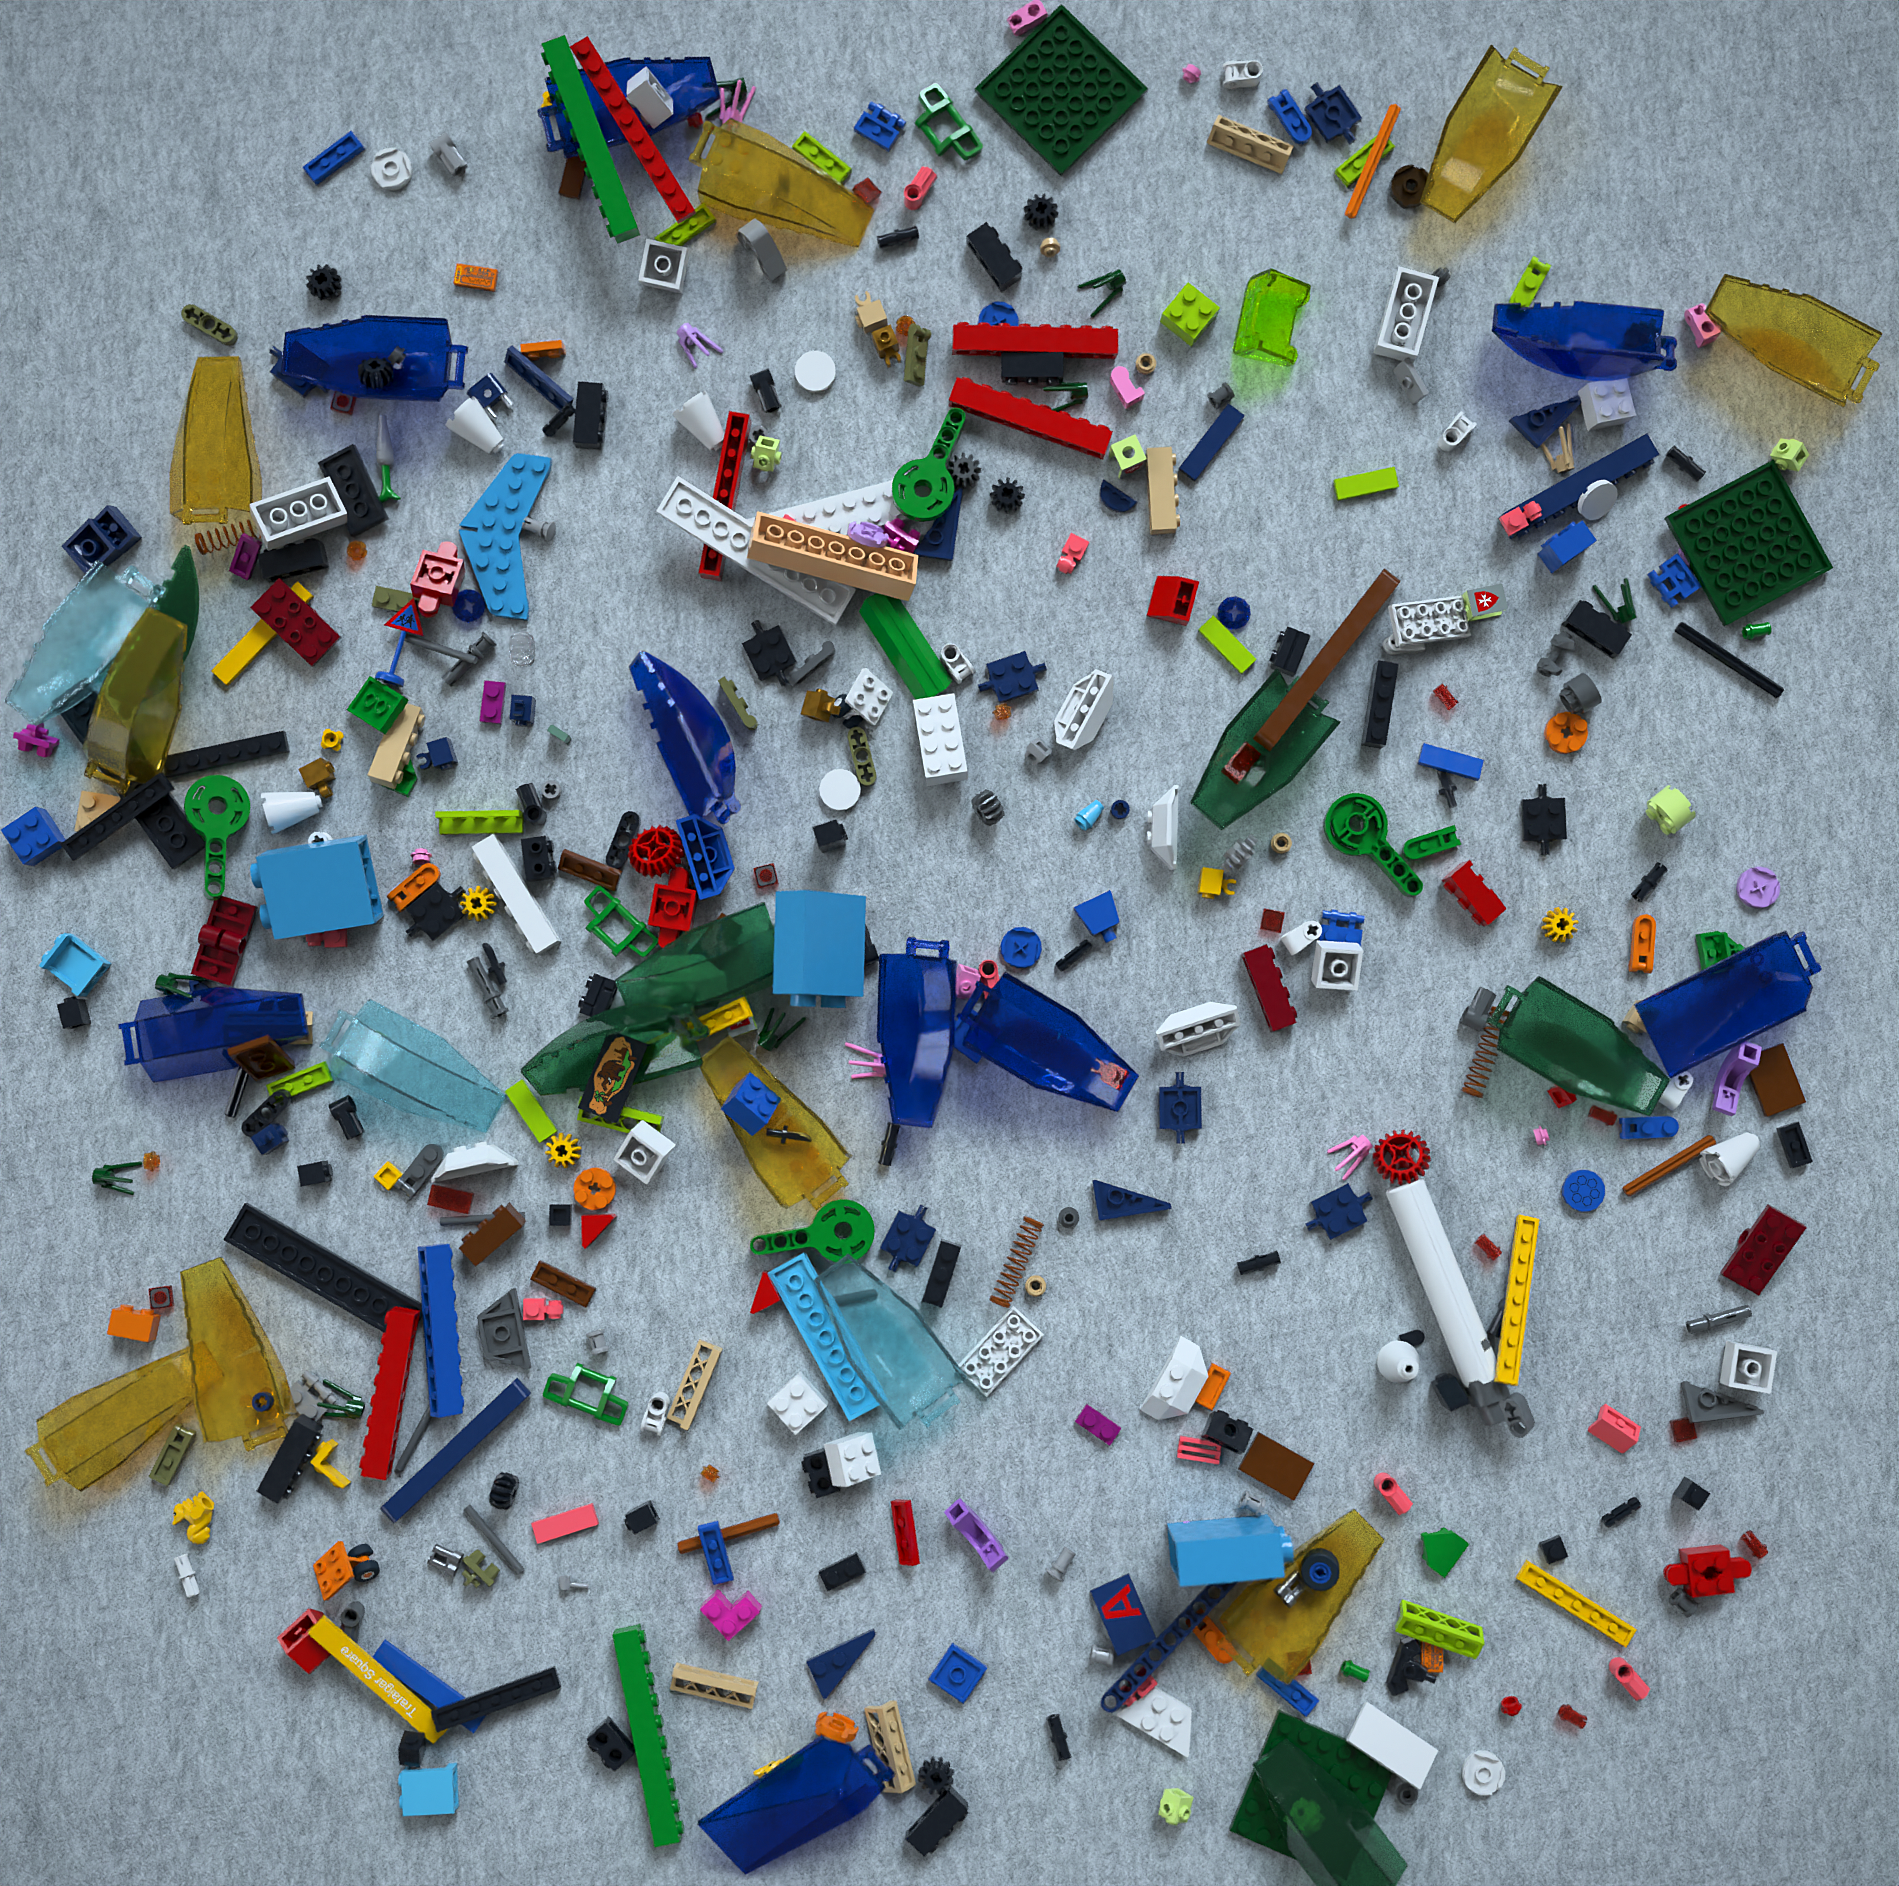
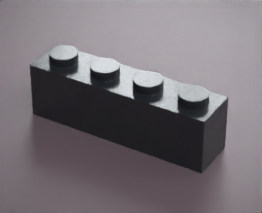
M1378 660L1373 665L1361 746L1379 749L1386 746L1399 663Z
M304 1414L297 1417L293 1421L256 1492L277 1504L284 1498L287 1500L294 1490L292 1487L294 1481L297 1482L303 1474L302 1466L304 1463L307 1464L313 1455V1452H311L313 1446H317L323 1436L321 1431L324 1426Z

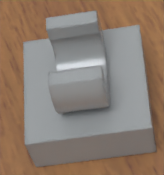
M1036 738L1026 747L1028 751L1025 753V757L1027 758L1030 754H1033L1036 759L1032 764L1036 765L1045 760L1053 751L1039 738Z

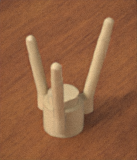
M1569 423L1566 425L1567 445L1563 427H1559L1563 454L1556 456V461H1554L1544 442L1541 444L1542 450L1551 463L1552 470L1557 469L1558 474L1574 469L1571 426Z

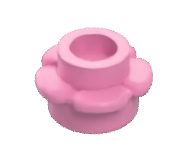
M1188 64L1186 68L1182 69L1183 78L1188 83L1193 84V82L1200 80L1201 71L1194 65Z
M419 848L411 853L414 864L424 865L430 863L432 855L427 849Z
M1541 1126L1533 1129L1538 1146L1543 1144L1546 1146V1141H1550L1547 1129H1542Z

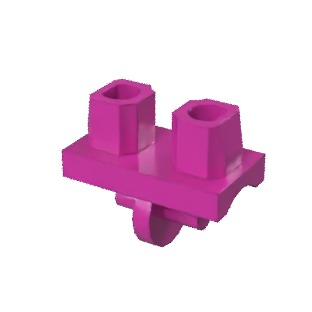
M895 518L892 522L887 521L883 534L887 533L889 535L887 543L891 545L890 548L913 554L919 543L921 533L915 529H911L908 534L904 532L905 524L899 518Z
M36 721L33 725L28 724L26 729L24 728L21 732H14L13 738L18 740V750L29 752L32 751L33 744L38 745L37 755L41 757L51 756L53 747L59 745L60 740L48 736L49 730L44 728L42 721Z

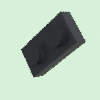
M1793 1122L1776 1128L1790 1168H1796L1813 1162L1799 1122Z
M857 1552L819 1570V1575L827 1591L866 1573Z

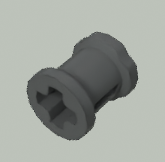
M1224 382L1219 389L1213 393L1209 392L1207 397L1215 409H1219L1222 403L1228 399H1233L1235 394L1229 384Z
M1681 1588L1675 1590L1668 1601L1672 1606L1675 1605L1679 1608L1685 1617L1692 1616L1698 1608V1603L1687 1597Z

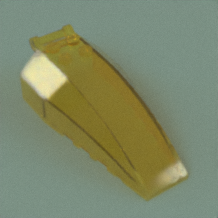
M729 118L721 127H717L709 121L704 122L702 126L703 132L694 152L690 153L688 158L692 164L702 167L697 191L701 204L705 203L706 206L739 220L750 222L755 218L762 224L775 226L777 229H788L798 234H809L815 236V238L829 239L832 242L859 248L874 214V208L825 171L768 133L732 118ZM713 134L716 137L706 159H703L701 155L710 135Z
M239 356L198 357L191 376L179 421L170 467V514L182 521L184 525L203 522L227 524L228 509L250 512L249 504L262 500V476L258 454L255 449V437L252 432L251 414L248 409V397L244 387L245 381ZM219 509L218 514H192V510Z
M730 1035L696 1061L721 1107L734 1086L749 1072L760 1079L761 1082L781 1098L768 1123L753 1136L724 1113L755 1174L781 1207L788 1209L807 1198L815 1210H818L822 1207L821 1204L839 1189L849 1185V1182L840 1170L853 1155L827 1122ZM783 1125L788 1126L787 1131L808 1134L812 1141L805 1142L786 1139L785 1144H782L781 1138L766 1136L767 1128L783 1130ZM835 1176L837 1181L815 1198L812 1193Z
M218 1257L181 1271L182 1296L185 1303L184 1316L187 1319L188 1329L186 1336L189 1340L190 1354L188 1355L192 1368L193 1403L204 1443H217L242 1436L244 1447L249 1452L261 1444L277 1438H285L289 1430L284 1420L297 1413L286 1373L261 1323L222 1257ZM260 1392H269L274 1397V1405L270 1410L258 1412L252 1406L253 1397ZM265 1397L259 1399V1403H262L261 1407L267 1404V1400H264ZM276 1424L277 1430L256 1438L251 1437L252 1432Z
M200 1341L72 1396L36 1420L38 1442L24 1451L27 1456L30 1455L42 1474L46 1487L62 1478L82 1492L128 1464L151 1441L178 1419L183 1412L221 1380L224 1375L203 1341ZM43 1448L58 1473L52 1474L40 1455L39 1449Z
M1355 1509L1350 1510L1293 1551L1294 1561L1284 1563L1285 1577L1258 1579L1243 1590L1219 1618V1621L1228 1633L1218 1641L1217 1646L1221 1650L1224 1649L1243 1669L1242 1672L1247 1677L1260 1665L1278 1681L1289 1685L1318 1651L1330 1631L1329 1628L1335 1618L1341 1613L1343 1605L1352 1595L1354 1587L1366 1572L1365 1569L1371 1564L1385 1539ZM1324 1548L1331 1551L1336 1556L1340 1569L1336 1585L1325 1591H1316L1307 1587L1296 1599L1297 1603L1291 1609L1288 1608L1274 1593L1273 1589L1278 1583H1282L1294 1570L1298 1571L1301 1575V1561L1310 1550ZM1297 1580L1290 1587L1291 1591L1299 1584ZM1233 1639L1253 1658L1250 1663L1230 1644Z

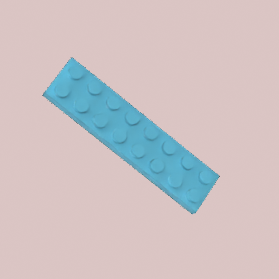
M804 1252L769 1271L768 1274L848 1420L851 1421L885 1403L886 1398L806 1253Z

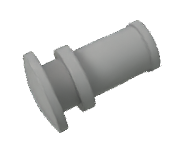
M529 517L524 518V521L527 523H522V529L537 533L539 537H545V541L548 542L553 539L556 531L555 522L551 521L548 524L546 521L540 522Z
M1064 1546L1055 1563L1052 1562V1568L1050 1570L1046 1568L1045 1570L1051 1577L1063 1582L1064 1580L1061 1576L1063 1573L1066 1574V1568L1076 1554Z

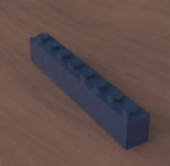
M1646 433L1504 512L1501 516L1519 507L1523 513L1525 511L1523 507L1532 501H1535L1536 504L1538 503L1542 509L1541 517L1532 522L1530 519H1526L1529 525L1509 536L1510 540L1516 536L1518 539L1530 533L1529 529L1534 526L1536 529L1548 523L1547 519L1552 516L1554 519L1566 513L1564 509L1570 506L1572 509L1578 507L1581 494H1585L1588 491L1586 488L1592 483L1599 480H1607L1615 486L1619 483L1618 479L1622 477L1628 479L1637 473L1636 469L1640 467L1646 469L1655 463L1654 459L1660 454L1648 434Z

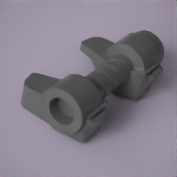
M1561 631L1558 635L1554 634L1550 641L1554 647L1548 658H1540L1537 663V671L1540 674L1551 677V675L1558 676L1562 673V669L1555 664L1562 650H1575L1576 643L1571 639L1572 636L1569 633Z

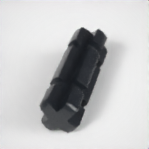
M565 404L561 409L562 411H559L549 421V425L546 424L542 428L543 433L547 437H552L556 433V429L559 430L569 420V417L575 414V409L571 404Z
M1087 939L1082 941L1079 947L1076 946L1067 953L1064 959L1061 958L1056 962V966L1061 972L1067 969L1069 964L1072 965L1082 957L1084 952L1087 953L1092 949V945Z
M1632 1497L1627 1500L1628 1503L1624 1502L1613 1509L1611 1514L1607 1513L1602 1516L1603 1523L1610 1528L1616 1524L1615 1521L1619 1522L1632 1514L1633 1510L1637 1511L1642 1507L1640 1501L1636 1497Z

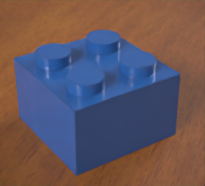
M1583 520L1578 524L1572 522L1561 532L1556 533L1541 545L1542 550L1537 554L1552 574L1585 551L1597 540Z
M36 806L1 829L21 862L29 866L37 865L61 849V843L66 840L48 811Z
M749 1072L734 1086L721 1110L753 1136L768 1123L781 1098L761 1082L760 1079Z

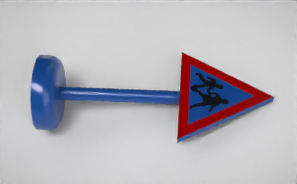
M414 597L384 624V626L401 630V635L389 673L378 671L375 679L397 687L404 686V679L394 673L406 633L409 632L424 637Z

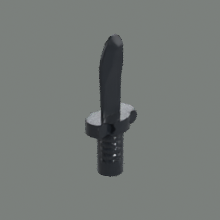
M1437 770L1443 789L1438 791L1439 795H1445L1449 808H1454L1457 806L1453 792L1457 790L1456 785L1450 786L1446 772Z
M483 943L482 947L492 966L487 969L488 972L495 973L499 985L507 983V979L502 971V968L506 966L505 963H498L493 948L488 943Z
M783 1125V1130L767 1128L766 1136L781 1138L782 1144H785L786 1139L805 1142L812 1141L808 1134L787 1131L788 1126Z

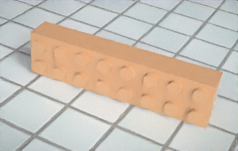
M759 511L756 513L751 529L747 558L909 601L916 585L918 555L886 546L880 548L869 547L843 534Z

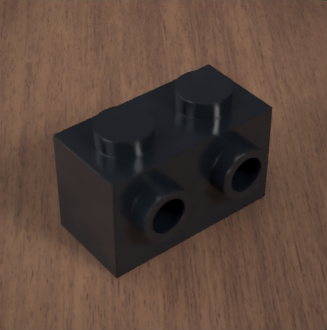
M547 836L521 839L526 881L534 882L555 879L554 873H557L556 862L552 861L551 853H554L553 841Z

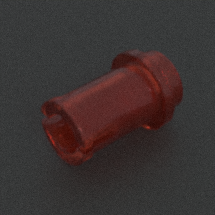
M1442 683L1433 690L1435 693L1434 697H1438L1449 711L1459 701L1447 689L1448 686Z
M1593 1104L1589 1110L1588 1117L1604 1122L1605 1126H1613L1616 1122L1617 1114L1613 1110L1607 1111Z
M1484 1233L1474 1242L1488 1255L1487 1258H1491L1493 1261L1502 1253L1501 1247L1496 1246Z
M1752 1530L1746 1532L1749 1538L1745 1534L1740 1537L1753 1552L1752 1555L1761 1559L1767 1555L1766 1544H1762Z
M1569 1704L1560 1706L1558 1716H1560L1562 1721L1567 1720L1579 1729L1585 1727L1587 1723L1585 1722L1587 1721L1585 1715L1573 1710Z

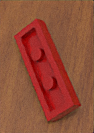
M895 1499L890 1502L899 1564L916 1566L920 1564L912 1503L911 1500Z

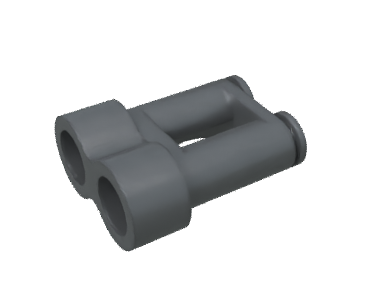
M435 1544L432 1549L433 1555L429 1557L427 1564L445 1571L446 1575L453 1578L458 1571L464 1554ZM436 1555L447 1558V1562L437 1559Z
M1296 1570L1273 1589L1274 1593L1290 1609L1297 1603L1296 1599L1308 1587L1300 1578V1573ZM1297 1580L1299 1584L1291 1591L1290 1587Z

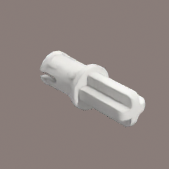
M186 1553L174 1558L180 1574L178 1578L182 1580L187 1597H192L199 1594L200 1591L194 1576L196 1572L192 1570L188 1554Z

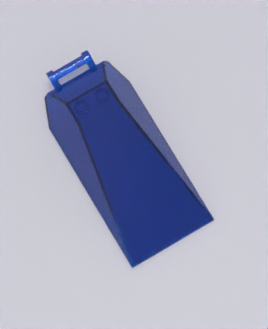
M1787 931L1771 935L1634 1004L1669 1078H1673L1807 1011L1806 1006L1813 990L1809 977L1820 972L1822 968L1820 963L1816 962L1806 941L1807 936L1805 932H1798L1791 938ZM1797 944L1799 945L1804 955V958L1808 964V967L1806 969H1804L1802 962L1794 948V946Z
M820 1735L698 1820L697 1823L746 1875L857 1816L867 1809L885 1789L883 1782L891 1781L895 1776V1772L891 1767H887L877 1756L876 1750L870 1744L856 1752L849 1744L825 1739L823 1735ZM864 1760H870L879 1772L875 1774Z

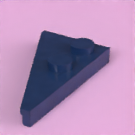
M1575 396L1560 403H1553L1541 409L1529 411L1526 414L1516 415L1509 422L1537 449L1582 403L1580 396Z
M962 488L957 489L954 493L950 508L945 514L934 521L932 527L927 531L913 554L918 555V557L953 561L963 493Z
M1092 1180L1099 1221L1172 1209L1169 1202L1102 1181Z
M874 1628L807 1659L806 1663L823 1700L829 1696L875 1637L876 1631Z

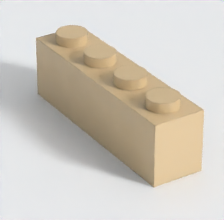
M1172 447L1147 448L1145 456L1147 458L1146 477L1150 535L1174 534L1177 527H1180V515L1176 514V507L1179 506V497L1174 491V486H1177V474H1173V466H1176V454L1172 453Z
M407 703L404 710L394 721L393 726L386 735H383L368 772L371 782L392 789L396 788L397 783H401L403 778L402 770L404 765H407L410 761V750L417 743L419 727L422 728L425 723V716L421 707Z

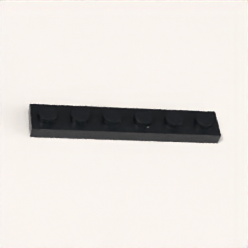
M279 731L161 757L165 776L169 778L287 753L290 750L286 732Z
M163 772L158 773L62 842L61 846L72 861L79 859L173 792L175 788Z
M556 1666L431 1710L436 1732L561 1688Z

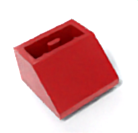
M1157 576L1146 616L1187 626L1199 581L1180 576Z
M308 1608L277 1637L285 1653L308 1674H311L332 1655L308 1634V1631L324 1616L323 1612Z

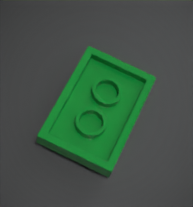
M369 676L347 708V711L386 735L409 700Z

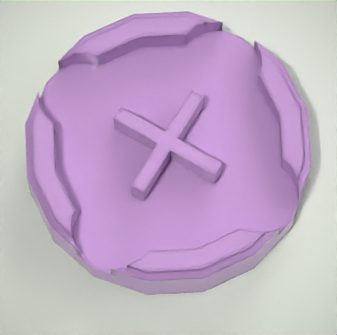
M856 521L849 524L847 534L851 539L862 545L880 548L886 546L889 535L887 533L883 534L884 530L879 526L868 522L856 524Z
M1764 867L1747 869L1737 880L1736 890L1738 897L1745 905L1758 909L1771 905L1776 901L1780 893V883L1776 878L1777 876L1774 872Z

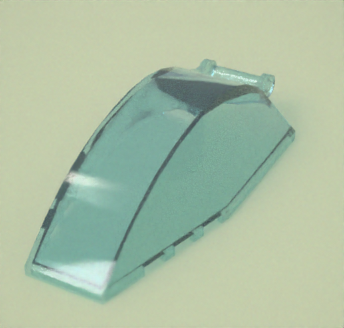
M96 560L41 628L44 632L39 642H34L32 646L34 652L29 661L25 660L22 666L25 669L20 679H15L4 702L35 726L60 715L81 702L99 688L131 654L147 625L148 619L158 606L155 602L163 595L164 588L148 580L133 565L129 566L119 576L102 562ZM136 580L147 588L149 592L144 595L130 584L131 581Z
M369 999L355 1016L342 1009L338 1010V1017L325 1041H321L319 1045L320 1048L334 1054L329 1073L402 1112L487 1133L506 1095L488 1078L483 1076L474 1065H471L461 1053L448 1044L443 1037L372 999ZM347 1019L351 1023L338 1047L335 1048L332 1044Z
M850 1254L845 1255L814 1279L848 1363L899 1431L915 1416H918L928 1428L932 1425L931 1422L954 1404L958 1405L961 1403V1400L952 1388L967 1380L968 1377L915 1307ZM948 1393L950 1397L927 1415L923 1413L924 1409Z

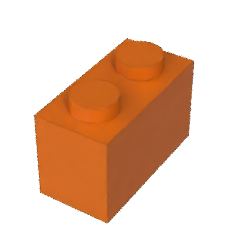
M121 1304L120 1307L112 1309L107 1334L144 1342L156 1340L161 1315L155 1314L152 1309L142 1308L140 1311L134 1310L132 1305Z

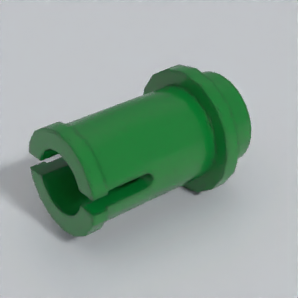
M1769 622L1756 625L1746 624L1742 628V636L1748 640H1753L1754 637L1770 635L1772 632Z
M1344 1660L1340 1669L1345 1677L1350 1676L1364 1683L1368 1680L1370 1673L1368 1669L1353 1664L1352 1660Z

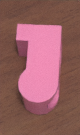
M1033 0L1008 17L1007 22L1014 35L1021 36L1029 29L1041 24L1048 17V14L1040 0Z
M1701 303L1685 310V320L1696 338L1695 343L1697 347L1700 348L1714 342L1721 331L1707 307Z
M1118 366L1112 370L1110 383L1125 409L1143 400L1144 391L1141 387L1135 389L1129 379V372L1125 367Z

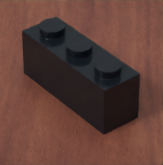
M985 222L966 235V244L1002 293L1022 279L1023 268L1017 259L1014 260L1011 257V251L1007 244L1001 243L997 230Z
M1001 352V382H1005L1006 385H1017L1018 382H1026L1027 385H1038V382H1047V385H1058L1059 382H1063V352Z
M578 381L573 444L576 448L601 450V443L604 444L605 431H602L603 423H606L607 412L604 411L605 403H608L609 393L603 383Z
M316 538L306 539L304 543L300 544L289 543L280 549L269 551L266 549L263 551L264 553L257 554L263 579L269 583L275 582L278 578L283 580L329 568L324 544Z
M1579 600L1573 605L1561 625L1610 658H1615L1620 654L1632 634L1628 632L1624 625L1611 621L1610 616L1606 613H1599L1593 609L1594 607L1591 603Z
M837 819L812 827L818 847L822 853L846 846L845 840H848V836L843 823L839 824Z
M941 1238L922 1302L943 1307L961 1250L960 1244Z
M949 1785V1790H944L906 1831V1840L923 1857L928 1853L932 1854L939 1846L938 1842L943 1837L947 1838L952 1833L953 1826L958 1821L962 1822L968 1815V1802Z

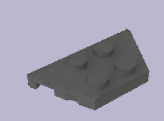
M512 1288L477 1316L484 1356L487 1359L502 1361V1363L530 1369L532 1366L517 1290Z

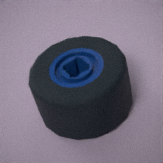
M1315 1548L1307 1552L1301 1561V1575L1306 1585L1316 1591L1329 1590L1336 1585L1340 1572L1336 1556L1324 1548Z

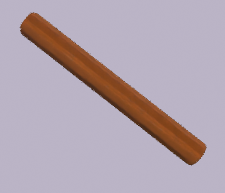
M1707 1135L1623 1186L1624 1193L1629 1197L1699 1156L1700 1152L1704 1149L1716 1145L1715 1139L1711 1135Z
M777 1513L722 1528L721 1532L724 1541L777 1526L780 1524V1519ZM700 1536L677 1543L680 1554L703 1548Z

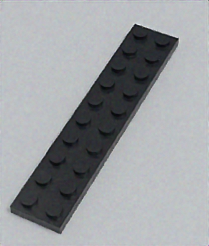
M85 678L52 702L121 799H124L157 775L89 679ZM171 793L135 818L171 869L175 870L205 848L204 838L196 833V830L189 824L183 809Z
M244 1203L223 1239L382 1332H386L387 1324L384 1323L386 1313L395 1306L419 1310V1321L423 1316L421 1302L249 1203Z

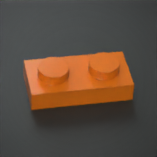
M562 340L520 344L521 353L531 361L539 360L540 357L559 358L560 355H566Z

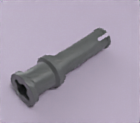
M485 632L481 633L482 636L473 645H469V651L467 652V654L478 657L479 660L484 658V654L492 646L495 647L497 645ZM459 660L441 678L452 687L473 664Z
M479 956L468 960L467 964L484 995L483 1002L488 1005L492 1013L491 1018L495 1019L507 1013L509 1009L504 1006L500 998V992L495 991L488 974L479 960ZM477 970L480 971V973H481V975H482V977H483V979H484L486 985H484V983H483V981H482V979H481V977H480V975H479V973H478Z

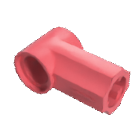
M922 166L911 184L905 187L904 204L908 209L917 210L921 207L923 198L937 179V175L932 169ZM916 195L917 198L911 199L909 196Z
M983 960L978 966V971L981 975L985 1001L1001 999L1003 994L997 964L992 960ZM986 963H991L994 967L990 975H985L982 971V967Z
M1384 1472L1375 1476V1488L1380 1491L1398 1515L1406 1513L1411 1509L1413 1503L1399 1487L1396 1480ZM1385 1480H1389V1486L1382 1489V1483Z
M1615 1657L1609 1662L1610 1672L1636 1701L1644 1699L1648 1695L1650 1688L1627 1661L1621 1657ZM1625 1666L1624 1671L1622 1673H1618L1619 1669Z

